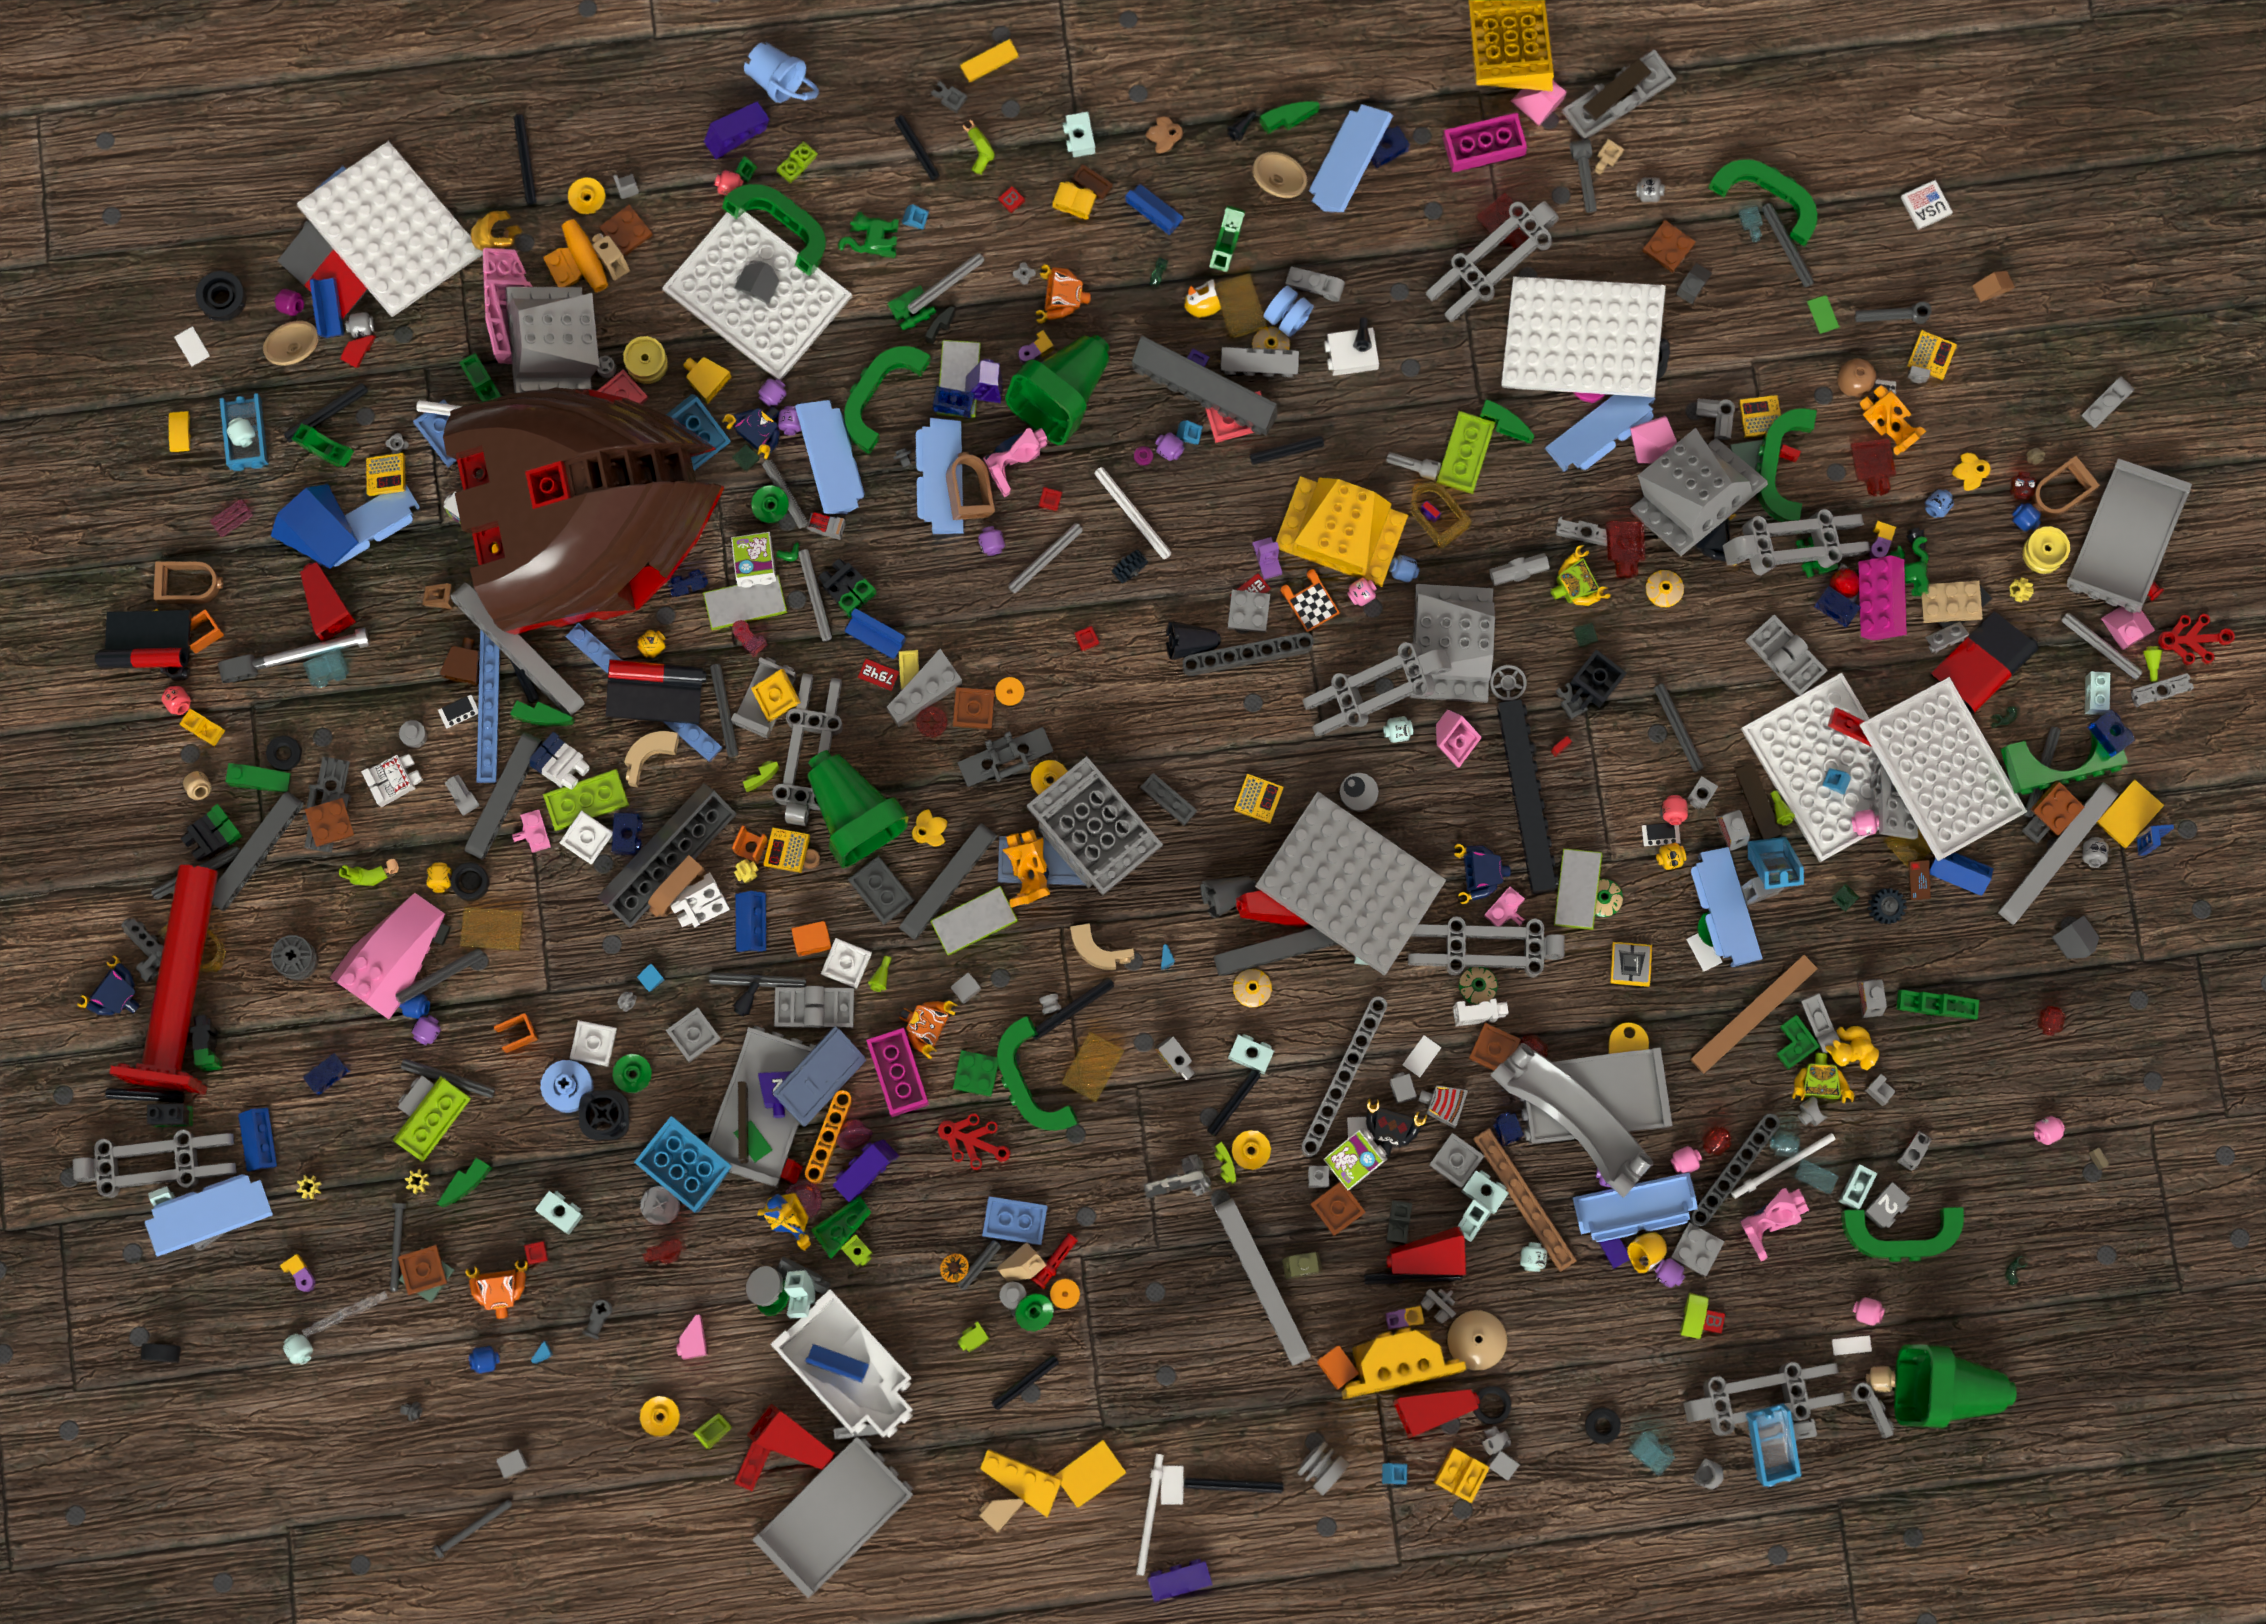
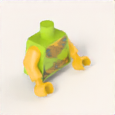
M1584 545L1578 546L1575 552L1560 567L1558 571L1559 576L1556 579L1559 586L1550 590L1555 600L1565 596L1568 603L1589 606L1600 601L1601 598H1610L1611 594L1603 595V591L1608 589V587L1599 588L1584 558L1580 559V557L1589 554V551H1586L1584 554L1581 553L1580 550Z
M1816 1053L1815 1064H1808L1806 1068H1802L1794 1079L1793 1099H1795L1796 1095L1801 1097V1101H1803L1804 1097L1809 1098L1810 1096L1823 1099H1839L1842 1095V1103H1845L1846 1098H1850L1851 1102L1854 1100V1092L1850 1090L1842 1072L1837 1070L1836 1065H1827V1054Z

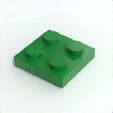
M961 1050L953 1089L992 1097L998 1070L997 1057Z

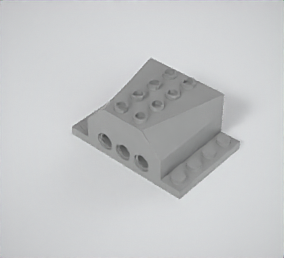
M506 287L505 293L515 393L531 390H548L555 387L591 389L590 378L599 367L592 293L582 295V287Z
M1695 428L1638 475L1644 497L1633 505L1630 511L1675 552L1682 556L1766 487L1768 483L1764 477L1717 438L1707 444Z
M1416 584L1413 643L1420 646L1423 654L1436 649L1446 650L1453 669L1444 674L1431 675L1435 684V691L1431 696L1424 697L1412 694L1410 698L1488 702L1495 628L1493 588ZM1418 665L1414 668L1415 674L1419 672ZM1424 683L1421 685L1422 692L1426 689Z
M1087 756L1026 806L1039 821L1038 831L1089 889L1094 885L1102 895L1163 846L1161 841Z

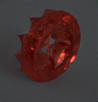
M927 707L917 716V728L924 736L931 738L940 736L946 730L947 717L941 709ZM931 715H933L934 721L940 722L934 724L933 730H931L929 724L923 723L930 721Z

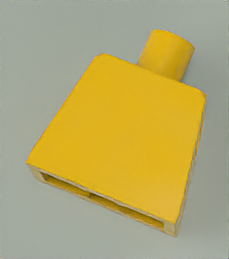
M705 357L698 363L689 358L683 365L689 371V374L686 376L688 383L707 404L731 379V374L727 369Z

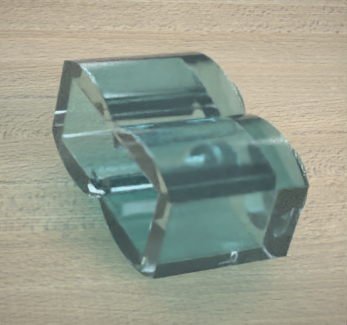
M340 649L303 663L310 684L317 688L327 686L328 682L334 679L335 681L343 680L350 673Z
M1643 1431L1628 1448V1451L1655 1475L1661 1476L1675 1459L1672 1455L1674 1451L1665 1444L1661 1446L1657 1442L1658 1437L1651 1431L1648 1433Z

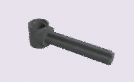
M1590 139L1570 142V152L1572 159L1578 163L1585 210L1587 213H1593L1597 210L1588 160L1592 156Z
M1919 302L1916 305H1911V308L1856 311L1855 320L1856 322L1912 319V322L1924 324L1928 321L1932 309L1927 302ZM1924 310L1926 312V315L1921 316L1917 313V311Z

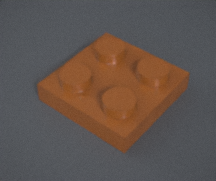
M630 205L599 227L605 236H609L623 254V257L653 236L652 232Z
M1665 220L1642 251L1673 273L1696 242Z
M956 687L953 727L992 729L995 690Z
M2055 781L2030 810L2054 834L2059 836L2085 807L2059 781Z
M343 798L304 809L316 847L354 836Z
M1485 1023L1469 1060L1495 1071L1517 1049L1521 1039Z
M1341 1181L1310 1204L1333 1236L1366 1213L1350 1190H1347Z
M437 1245L398 1256L409 1296L448 1284Z

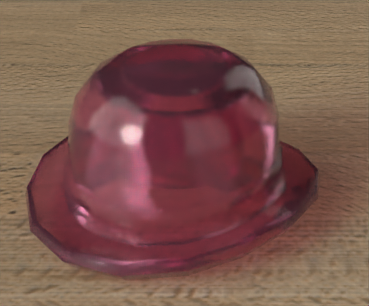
M848 1120L841 1127V1134L838 1135L837 1144L842 1149H857L871 1139L873 1131L866 1128L861 1120Z
M797 1180L795 1185L790 1184L786 1190V1195L795 1193L808 1217L815 1216L822 1203L818 1187L807 1180Z

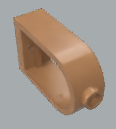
M969 452L959 453L958 458L949 466L946 472L953 520L989 518L995 512L987 467L980 458L969 455ZM966 464L976 471L983 505L961 506L955 472L957 465Z
M2075 456L2036 486L2032 493V506L2044 517H2059L2093 493L2100 485L2079 458ZM2068 468L2086 491L2063 508H2048L2040 499V489Z
M155 562L154 600L158 604H204L213 600L219 590L223 588V577H219L206 563ZM168 570L208 571L212 575V585L202 595H167Z
M688 855L653 893L648 901V905L651 906L648 910L655 917L661 915L664 918L673 911L670 904L687 886L694 885L704 879L703 876L707 874L704 868Z

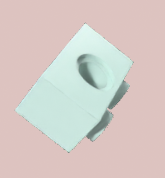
M1088 112L1067 115L1066 123H1063L1064 133L1069 136V140L1066 141L1068 152L1072 151L1073 158L1095 154V144ZM1080 132L1083 134V136L1077 138L1074 136V134Z
M2091 671L2085 677V714L2105 715L2110 710V673Z
M1245 1034L1242 1036L1238 1035L1228 1059L1265 1074L1274 1050L1271 1049L1272 1046L1264 1042L1260 1044L1253 1042L1254 1038ZM1254 1048L1258 1055L1250 1058L1246 1051Z
M1860 1164L1855 1166L1838 1202L1853 1210L1860 1209L1877 1173Z
M1481 1170L1480 1172L1475 1171L1461 1192L1472 1200H1479L1492 1209V1214H1495L1508 1195V1192L1505 1191L1507 1188L1499 1182L1495 1184L1489 1180L1490 1176ZM1482 1186H1488L1491 1189L1489 1196H1484L1481 1193Z
M549 1191L535 1211L569 1235L583 1217L579 1213L581 1209L574 1203L570 1205L565 1203V1197L559 1192L555 1191L553 1194ZM559 1206H564L565 1213L562 1216H557L555 1213Z

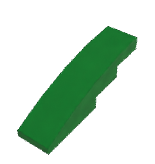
M1898 990L1896 1010L1977 1020L1979 1000L1948 994L1939 995L1927 992Z

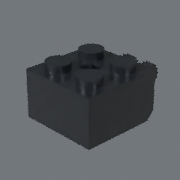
M1596 649L1570 682V685L1577 690L1571 701L1574 703L1582 694L1587 698L1581 704L1580 708L1582 710L1590 702H1593L1600 708L1620 684L1627 672Z

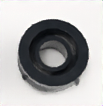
M215 271L207 274L199 282L196 288V301L210 320L230 321L240 315L245 308L246 291L239 279L233 274L226 271ZM229 291L230 296L225 303L217 304L214 302V298L219 292Z

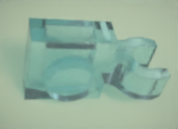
M1758 207L1740 210L1738 215L1744 231L1750 230L1753 243L1760 241L1762 235L1759 227L1762 226L1763 221Z

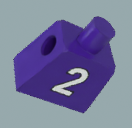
M792 1071L758 1073L765 1108H773L774 1118H784L785 1107L772 1092Z

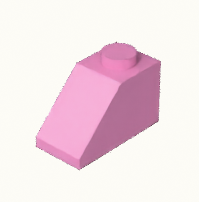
M695 1315L680 1336V1343L676 1344L678 1356L682 1355V1359L708 1355L701 1315Z

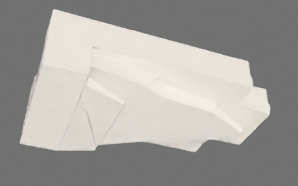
M831 1290L827 1291L816 1302V1305L809 1310L808 1317L801 1318L788 1331H784L771 1343L772 1347L852 1434L855 1431L859 1434L867 1426L865 1422L868 1421L883 1438L885 1436L890 1438L898 1430L896 1426L900 1422L905 1424L913 1416L911 1414L913 1409L897 1393L899 1390L904 1392L911 1385L909 1381L912 1378ZM815 1344L869 1364L863 1384L807 1364L805 1360L808 1358L812 1345Z

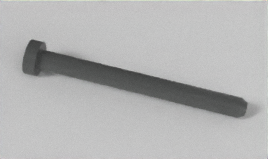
M392 1203V1208L395 1209L391 1291H397L399 1284L400 1264L398 1256H400L403 1209H406L407 1205L403 1203Z
M506 1500L442 1545L438 1546L436 1544L432 1548L440 1559L444 1557V1552L512 1506V1502Z

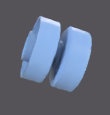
M1287 285L1276 295L1263 317L1273 325L1282 320L1279 330L1288 337H1291L1308 320L1314 305L1305 298H1301L1295 303L1298 293Z

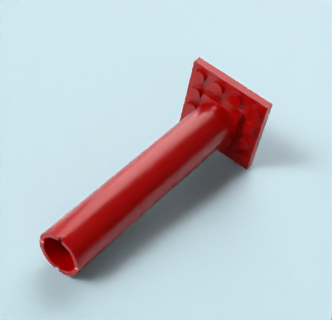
M179 865L142 1063H137L136 1069L122 1063L110 1067L111 1075L128 1084L206 1095L207 1086L203 1085L202 1081L197 1078H193L189 1073L181 1072L218 877V872L213 869L200 866L193 867V865Z

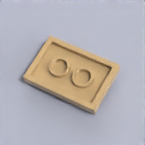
M1979 581L1929 584V594L1922 593L1923 623L1982 620L1983 618Z

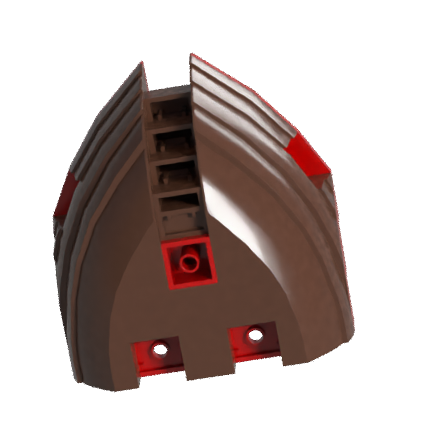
M555 387L548 390H531L466 405L450 411L451 415L444 429L443 440L446 455L457 460L463 491L454 493L462 531L473 535L479 566L470 568L473 586L487 612L492 617L494 624L502 631L514 635L546 625L560 628L594 617L606 620L639 610L671 578L697 543L724 490V486L718 484L696 482L691 457L716 450L714 446L668 415L628 398L591 389ZM479 469H483L484 474L478 479L476 473ZM498 543L499 550L493 553L492 546Z

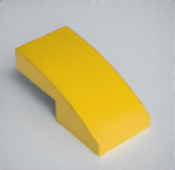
M188 411L169 413L170 452L190 451L191 435L189 432L190 415Z
M192 709L188 710L179 724L214 747L225 732L223 728Z

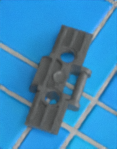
M1041 727L1012 739L1011 733L1008 731L1004 733L1005 736L993 742L990 739L984 741L987 748L986 751L957 762L967 787L995 777L997 782H1000L1002 778L1024 769L1029 770L1028 762L1054 752L1044 728ZM1020 745H1027L1029 751L1027 754L1018 751V747ZM1020 758L1022 761L999 772L996 767ZM987 759L993 762V765L988 770L982 767V762Z
M328 757L322 758L317 785H309L308 787L310 792L306 809L315 806L318 791L324 792L321 804L343 798L347 809V804L351 802L352 797L344 793L350 761ZM330 780L337 783V787L333 791L325 788L326 783ZM305 813V815H303L302 819L308 821L307 816H306V813ZM309 826L304 848L332 853L334 842L316 847Z

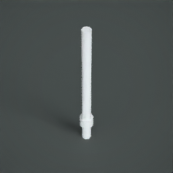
M1830 1133L1758 1177L1743 1182L1744 1185L1731 1192L1733 1198L1736 1199L1746 1192L1754 1191L1756 1186L1835 1140L1834 1135Z
M1156 1454L1153 1470L1151 1469L1150 1474L1152 1481L1137 1575H1145L1159 1482L1163 1476L1161 1469L1164 1455Z

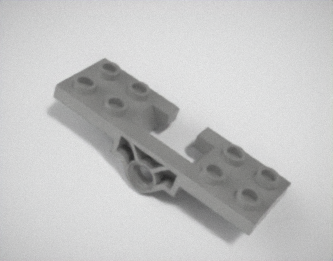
M1655 49L1640 58L1651 70V75L1634 88L1636 92H1633L1632 95L1625 98L1622 102L1620 100L1596 122L1583 109V106L1605 88L1603 84L1595 85L1593 90L1562 109L1563 114L1582 140L1588 139L1676 82V77ZM1623 67L1621 71L1615 75V78L1618 77L1627 68Z
M1878 758L1874 762L1875 768L1870 778V788L1875 793V799L1879 800V834L1916 839L1918 838V826L1901 796L1891 795V779Z

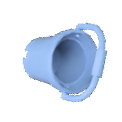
M767 42L765 44L759 43L748 55L751 61L749 64L745 62L744 72L763 87L773 101L782 103L790 97L809 100L815 99L819 95L817 86L804 77L806 64L803 60L791 57ZM802 81L814 90L802 94L795 93Z

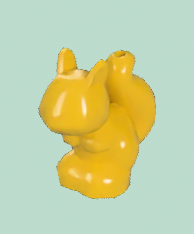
M1852 1026L1846 1031L1843 1027L1837 1029L1838 1037L1843 1041H1851L1850 1045L1833 1040L1834 1047L1829 1045L1825 1047L1826 1051L1832 1055L1835 1063L1840 1066H1846L1850 1061L1855 1062L1859 1060L1860 1067L1864 1070H1869L1875 1065L1879 1057V1050L1871 1043L1869 1033L1866 1029L1859 1026Z

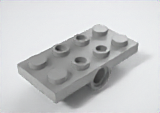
M1775 614L1746 639L1747 644L1798 697L1828 671L1808 650L1805 641L1798 635H1794Z
M806 986L805 988L775 987L774 1027L833 1028L836 1026L837 1028H854V988H824L821 986Z

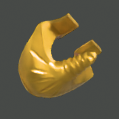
M492 211L483 219L477 220L471 229V239L474 247L481 251L484 248L504 249L514 244V236L521 234L522 230L518 225L505 228L502 238L493 237L491 231L493 225L497 221L510 219V215L507 211Z

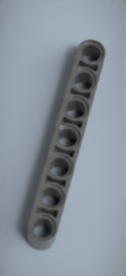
M1299 633L1192 654L1184 658L1182 669L1186 675L1195 676L1302 655L1312 650L1314 639L1309 633ZM1306 639L1310 645L1303 647L1299 642ZM1283 643H1287L1291 646V649L1284 651L1280 646ZM1269 647L1272 653L1264 654L1262 648ZM1251 651L1253 656L1245 658L1243 652ZM1230 654L1234 657V660L1227 662L1224 660V656ZM1212 658L1215 660V664L1209 666L1205 663V660ZM1188 662H1194L1196 664V668L1188 669L1186 667V664Z
M526 732L521 735L466 844L465 852L482 860L486 857L531 768L529 758L542 746L543 741Z
M288 791L281 796L216 883L212 903L221 911H225L300 812L304 805L303 801Z
M981 823L904 919L899 929L916 940L990 847L997 834Z
M1316 928L1221 953L1213 958L1218 976H1224L1337 945L1338 943Z
M1767 1114L1758 1122L1697 1204L1698 1209L1691 1212V1224L1702 1227L1709 1222L1778 1129L1780 1121L1776 1115ZM1766 1119H1771L1774 1122L1772 1129L1766 1127ZM1755 1134L1762 1137L1761 1144L1754 1142L1753 1136ZM1743 1150L1750 1152L1751 1158L1749 1160L1742 1157ZM1732 1165L1739 1168L1737 1176L1730 1172ZM1720 1181L1726 1182L1728 1186L1727 1191L1719 1189L1718 1183ZM1708 1197H1713L1716 1200L1715 1207H1710L1707 1204ZM1697 1212L1704 1215L1702 1223L1697 1222L1695 1219Z

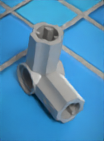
M1698 398L1696 416L1716 418L1714 438L1719 440L1731 439L1735 410L1733 402L1730 400L1718 401ZM1726 406L1730 408L1731 412L1724 414L1720 409Z

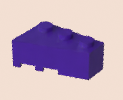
M757 101L710 123L704 143L717 160L753 136L763 133L767 129L769 117Z
M884 1139L873 1144L868 1143L861 1150L863 1154L859 1158L856 1156L848 1164L850 1167L847 1171L842 1170L835 1177L837 1181L833 1186L848 1202L856 1199L880 1173L886 1170L885 1167L892 1160H896L899 1157Z
M1201 1559L1190 1561V1566L1182 1568L1181 1564L1170 1567L1171 1572L1164 1574L1162 1570L1150 1573L1151 1577L1147 1579L1154 1602L1212 1585L1206 1561L1201 1562Z

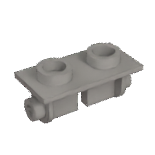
M1957 622L1925 638L1930 644V652L1938 653L1949 644L1953 645L1964 641V638L1969 636V633L1961 622Z
M1195 1154L1182 1159L1181 1166L1185 1174L1188 1170L1197 1169L1202 1171L1204 1176L1203 1183L1190 1186L1193 1194H1196L1197 1197L1204 1194V1192L1212 1191L1210 1187L1211 1181L1204 1173V1165L1201 1158Z

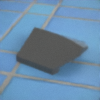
M760 261L745 265L734 289L769 304L780 281L771 265Z
M2082 916L2054 935L2052 939L2065 957L2072 959L2086 958L2094 953L2099 936L2086 917Z

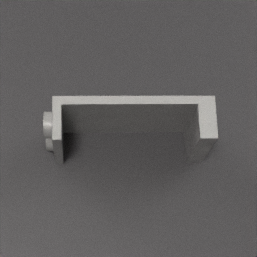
M760 657L758 660L759 667L737 714H733L731 721L736 726L768 739L777 718L772 722L767 721L751 688L780 669L785 670L792 686L797 676L793 672V668L787 665L781 667L771 658L766 657L763 659Z

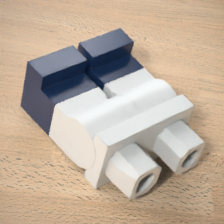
M552 732L544 741L542 747L540 746L529 758L532 768L554 783H557L560 788L564 785L572 790L578 783V779L573 774L578 772L584 776L589 771V765L583 760V755L563 742L555 732Z

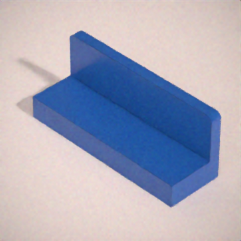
M1141 184L1134 191L1130 190L1126 194V202L1168 235H1171L1183 220V216Z
M310 279L318 336L331 338L344 335L336 279Z
M855 608L845 632L884 655L895 659L906 641L905 636Z
M2174 824L2150 826L2136 837L2138 855H2147L2161 845L2160 838L2173 830Z
M1954 852L1939 861L1935 857L1929 872L1932 876L1982 896L1992 879L1994 868Z
M747 891L736 894V951H766V893Z
M268 1108L250 1109L240 1113L239 1122L247 1172L261 1168L276 1167L277 1163Z
M815 1344L812 1345L808 1358L805 1360L807 1364L862 1384L869 1368L867 1363Z

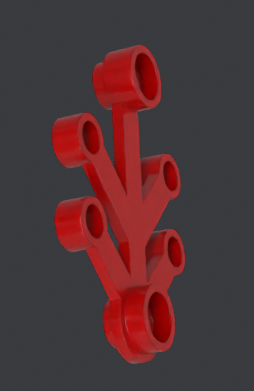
M2201 614L2197 618V623L2185 636H2177L2183 628L2191 623V618L2188 615H2182L2178 619L2177 625L2171 631H2165L2159 635L2158 644L2164 650L2176 652L2182 657V662L2185 665H2191L2195 661V655L2185 651L2179 645L2186 644L2201 656L2203 663L2210 664L2214 660V654L2205 650L2198 643L2219 642L2222 645H2229L2234 640L2235 635L2228 628L2221 630L2218 634L2197 635L2210 622V617L2207 614ZM2201 617H2204L2207 622L2202 623ZM2182 618L2187 620V624L2182 623ZM2222 635H2226L2228 640L2224 641ZM2168 638L2170 640V644H2166L2164 639ZM2205 655H2209L2211 660H2206ZM2186 656H2190L2192 661L2188 662Z
M970 1114L967 1119L957 1123L952 1121L942 1122L938 1127V1134L943 1140L948 1141L952 1151V1159L955 1162H961L964 1159V1154L959 1150L955 1138L963 1141L971 1160L970 1166L973 1170H979L982 1167V1161L977 1157L973 1146L994 1154L999 1162H1006L1010 1158V1151L1006 1146L996 1147L977 1139L989 1133H996L998 1126L995 1122L990 1121L986 1126L967 1134L959 1130L970 1125L977 1126L980 1122L977 1114ZM974 1116L978 1120L976 1123H971L970 1118ZM990 1124L996 1126L994 1131L988 1130ZM950 1127L951 1133L946 1134L944 1129ZM1000 1150H1004L1006 1152V1155L1004 1157H1000L998 1155ZM956 1153H961L962 1157L961 1159L956 1160L954 1158V1155ZM973 1161H979V1167H973Z

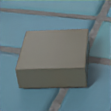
M2100 1148L2089 1152L2098 1170L2109 1165Z

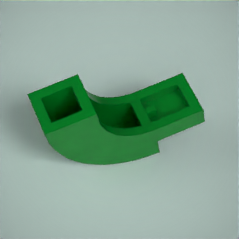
M1227 205L1209 267L1228 272L1246 210Z
M302 423L291 439L307 451L337 467H345L354 453L351 448L332 441L314 428Z

